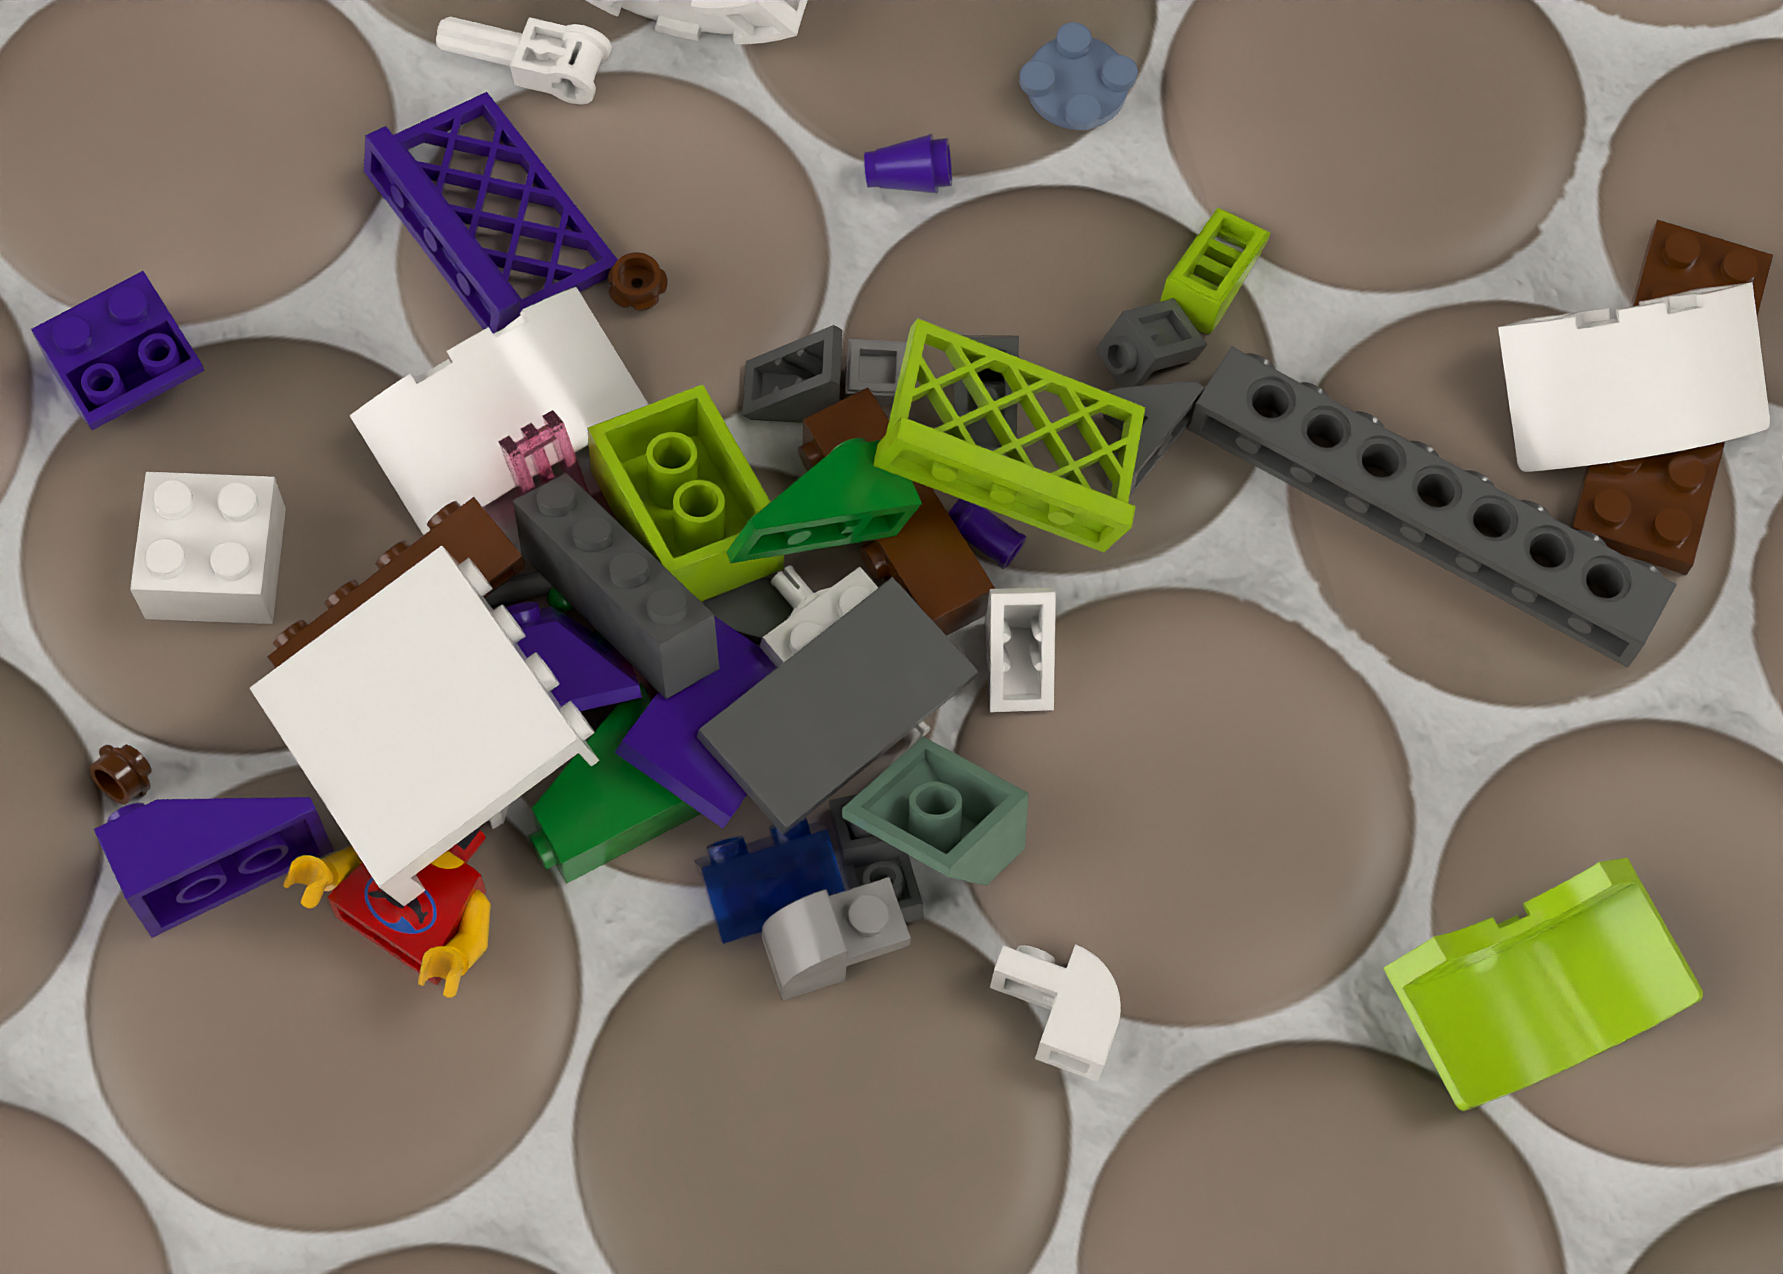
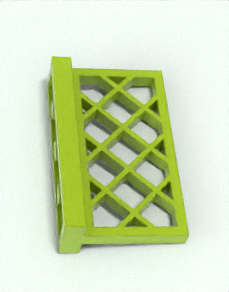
M917 318L910 327L887 433L877 445L873 466L1105 552L1132 528L1136 506L1128 503L1145 407ZM924 344L944 351L955 371L936 379L922 357ZM987 368L1001 373L1013 393L993 401L977 373ZM916 380H918L921 386L915 388ZM960 380L963 381L978 406V409L961 417L957 415L942 388ZM1045 390L1059 396L1070 415L1051 424L1034 395ZM927 395L944 424L933 429L908 419L911 402ZM1018 402L1036 431L1019 439L1015 437L1000 410ZM1101 412L1124 421L1121 440L1108 445L1091 416ZM985 418L1002 447L991 451L976 445L965 426ZM1076 424L1093 452L1077 461L1073 460L1057 433ZM1042 440L1060 469L1048 473L1035 468L1023 448ZM1118 452V457L1116 459L1114 454ZM1099 462L1112 482L1111 495L1109 496L1091 489L1080 470Z

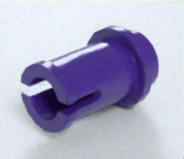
M960 498L948 513L963 538L998 563V566L1002 569L1013 561L1027 539L1025 534L1019 533L986 508Z

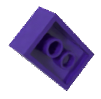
M310 797L157 799L146 805L144 803L126 805L112 813L107 823L93 829L126 901L151 938L287 874L291 863L297 857L311 855L320 858L334 851Z

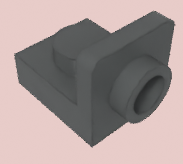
M1173 298L1122 311L1098 344L1096 351L1120 387L1123 388L1142 386L1153 371L1196 360L1207 346V343Z

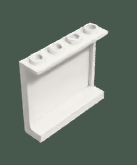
M443 546L433 551L250 687L255 698L379 888L403 906L425 891V888L416 876L419 871L577 753L590 766L599 761L585 741L595 733L590 724L572 701L561 707L551 693V690L560 684L553 672L537 652L528 658L524 655L517 645V642L526 636L521 627L502 604L493 610L483 597L492 590L489 582L469 557L459 564Z

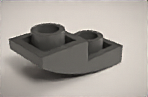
M858 794L829 800L830 812L848 889L850 890L889 877L905 923L923 920V902L909 855L842 818V808Z

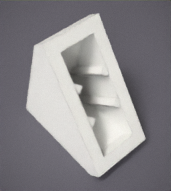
M1054 587L990 589L984 622L990 712L1054 710L1056 603Z

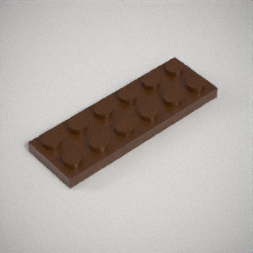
M1657 219L1650 233L1630 307L1639 306L1640 301L1665 297L1694 289L1752 282L1756 314L1758 316L1773 255ZM1725 441L1666 454L1586 466L1570 527L1575 530L1589 531L1597 535L1605 542L1608 548L1621 555L1687 575L1694 565Z

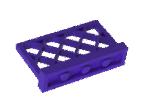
M488 92L480 94L394 135L387 126L365 135V174L483 330L489 327L494 334L521 316L520 312L533 304L574 287H577L578 291L581 292L607 279L611 268L618 260ZM483 116L495 131L493 141L489 142L459 135L461 125ZM422 143L446 148L441 166L416 161L408 150ZM454 150L488 157L484 175L450 168ZM496 159L521 165L528 174L526 184L523 185L492 178ZM431 180L437 181L436 186L434 185V183H433ZM445 183L478 190L479 194L475 209L449 204L442 195ZM487 193L521 200L517 219L484 212L483 207ZM529 202L554 207L561 216L559 228L525 221ZM465 224H470V228L468 229ZM567 225L572 231L566 230ZM478 226L513 234L508 253L483 248L476 240ZM520 236L555 243L551 261L546 262L516 255ZM562 245L587 250L596 263L584 269L558 264ZM498 267L504 268L503 274ZM514 270L545 277L544 289L521 299L509 283L511 271Z

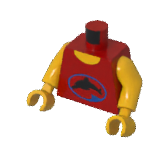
M479 828L416 874L425 891L405 906L379 888L352 845L321 859L311 855L297 857L291 863L283 883L285 888H289L296 883L308 886L300 901L308 909L314 908L320 902L324 891H332L327 899L336 918L419 973V985L424 986L425 981L429 980L437 986L440 980L444 978L446 981L443 996L447 998H453L457 994L461 976L474 965L488 947L491 903L485 895L486 889L482 875L467 864L486 839L485 834Z

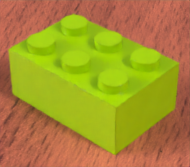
M703 384L587 427L590 471L618 523L701 602L784 569V555L730 563L726 553L747 522L771 501Z

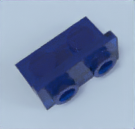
M805 817L784 835L773 824L769 827L771 836L746 843L744 836L741 835L722 839L706 846L708 855L698 858L694 862L698 874L702 877L719 939L723 944L762 932V926L767 919L799 899L825 889L828 896L845 891L827 828L819 822L809 824L807 817Z

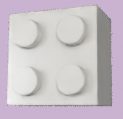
M146 472L130 587L145 619L273 624L286 512L275 477Z

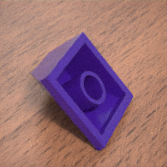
M526 602L506 607L526 635L517 642L524 655L528 658L537 652L560 684L551 690V693L561 707L572 701L579 711L642 697L632 665L604 638L552 606L539 609L538 603Z

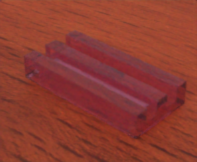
M554 410L542 416L545 425L541 428L536 429L532 423L522 427L520 430L523 438L519 441L514 442L510 436L498 441L519 497L536 489L525 458L529 455L541 485L555 479L544 449L551 442L563 474L567 473L590 495L565 424Z

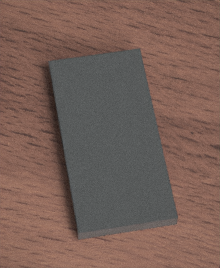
M892 577L701 727L698 731L697 739L784 835L972 682L979 671Z

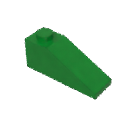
M865 438L849 439L836 446L831 453L755 514L747 522L726 553L730 563H737L893 537L900 532L922 502L912 480L873 466L877 445L881 440L867 442Z

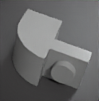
M889 877L828 896L826 889L811 894L782 908L767 919L762 926V941L783 1001L846 980L847 966L908 947L911 942L908 928Z

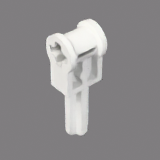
M450 16L440 21L436 36V45L443 51L510 66L515 86L549 93L560 100L579 105L588 104L593 100L596 93V86L593 81L600 63L607 61L612 51L610 41L593 28L578 24L564 26L529 17L522 34Z

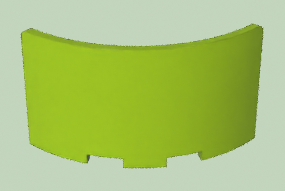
M1628 857L1598 862L1571 879L1524 902L1522 906L1528 915L1519 919L1518 915L1499 924L1491 917L1468 927L1434 936L1383 968L1450 1096L1460 1110L1466 1111L1552 1077L1639 1035L1701 1001L1703 997L1701 986Z

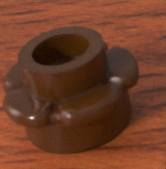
M633 252L622 256L616 261L608 274V282L611 284L609 295L622 308L632 306L638 311L648 310L659 302V295L667 290L668 280L666 273L660 269L654 258L645 253ZM633 281H641L643 283L639 288H634L631 284Z
M106 744L99 749L100 758L90 766L91 776L97 786L109 798L122 805L128 804L137 795L144 797L151 788L148 776L151 774L152 769L147 759L137 749L127 744L121 748H114Z

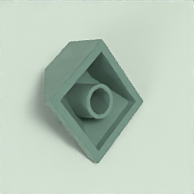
M922 736L842 808V818L949 878L987 886L1025 849L1029 793Z

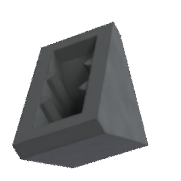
M832 325L747 360L742 416L758 421L803 423V419L839 402L842 329Z

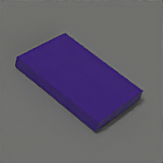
M715 616L719 669L668 699H665L658 692L614 753L724 829L747 794L697 739V734L701 727L777 667L759 646Z

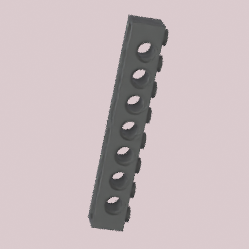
M1231 346L1196 402L1189 431L1627 668L1645 645L1677 585L1664 578L1662 573L1653 565L1641 560H1631L1608 548L1605 542L1597 535L1585 530H1575L1552 518L1541 505L1529 500H1519L1496 488L1493 482L1485 475L1472 470H1462L1440 458L1438 453L1427 444L1419 441H1408L1384 428V425L1371 414L1362 411L1354 412L1330 399L1328 394L1320 387L1308 382L1300 383L1277 371L1271 362L1260 355L1246 354ZM1254 408H1270L1274 410L1279 415V417H1263L1260 414H1258ZM1309 437H1324L1328 439L1334 447H1319L1315 445L1309 439ZM1363 466H1378L1387 473L1388 477H1375L1369 474ZM1419 495H1432L1442 503L1443 507H1431L1425 504ZM1474 524L1490 526L1499 537L1491 538L1482 535L1475 528ZM1530 554L1544 555L1553 563L1554 568H1545L1538 565ZM1592 583L1603 587L1608 592L1610 598L1605 599L1594 595L1589 590L1587 584Z

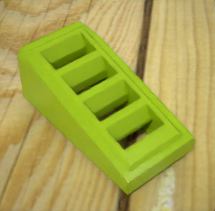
M1217 208L1166 279L1160 302L1174 298L1198 331L1204 334H1211L1266 246L1271 233L1225 210ZM1218 236L1243 248L1244 251L1240 252L1215 240V238ZM1193 274H1196V275H1198V276H1200V277H1202V278H1204V279H1206V280H1208V281H1210V282H1207V281H1205V280H1203V279H1201V278H1199V277H1197V276H1195V275H1193Z

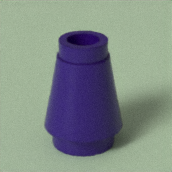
M928 134L879 148L876 151L864 152V169L868 188L879 187L883 189L937 194L938 187L952 186V164L948 138L934 139L933 134Z

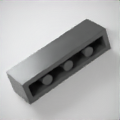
M567 473L513 500L522 556L665 699L719 669L714 614Z

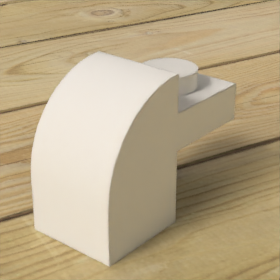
M1076 944L1067 968L1054 964L1055 958L1038 948L1021 945L1018 946L1017 950L1003 946L994 969L990 988L1051 1010L1035 1059L1098 1082L1119 1024L1121 1012L1119 991L1108 968L1098 957Z

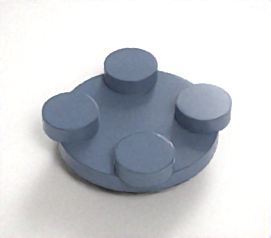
M1070 22L1062 25L1057 32L1056 39L1043 45L1033 55L1031 61L1021 68L1019 85L1027 94L1034 109L1050 123L1067 129L1089 130L1107 123L1119 113L1126 101L1128 90L1136 82L1138 68L1131 58L1119 55L1106 43L1092 38L1091 32L1086 26L1081 23Z

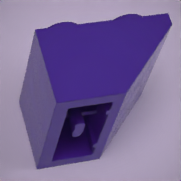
M144 271L31 329L47 364L75 410L91 430L104 425L205 371L201 361Z

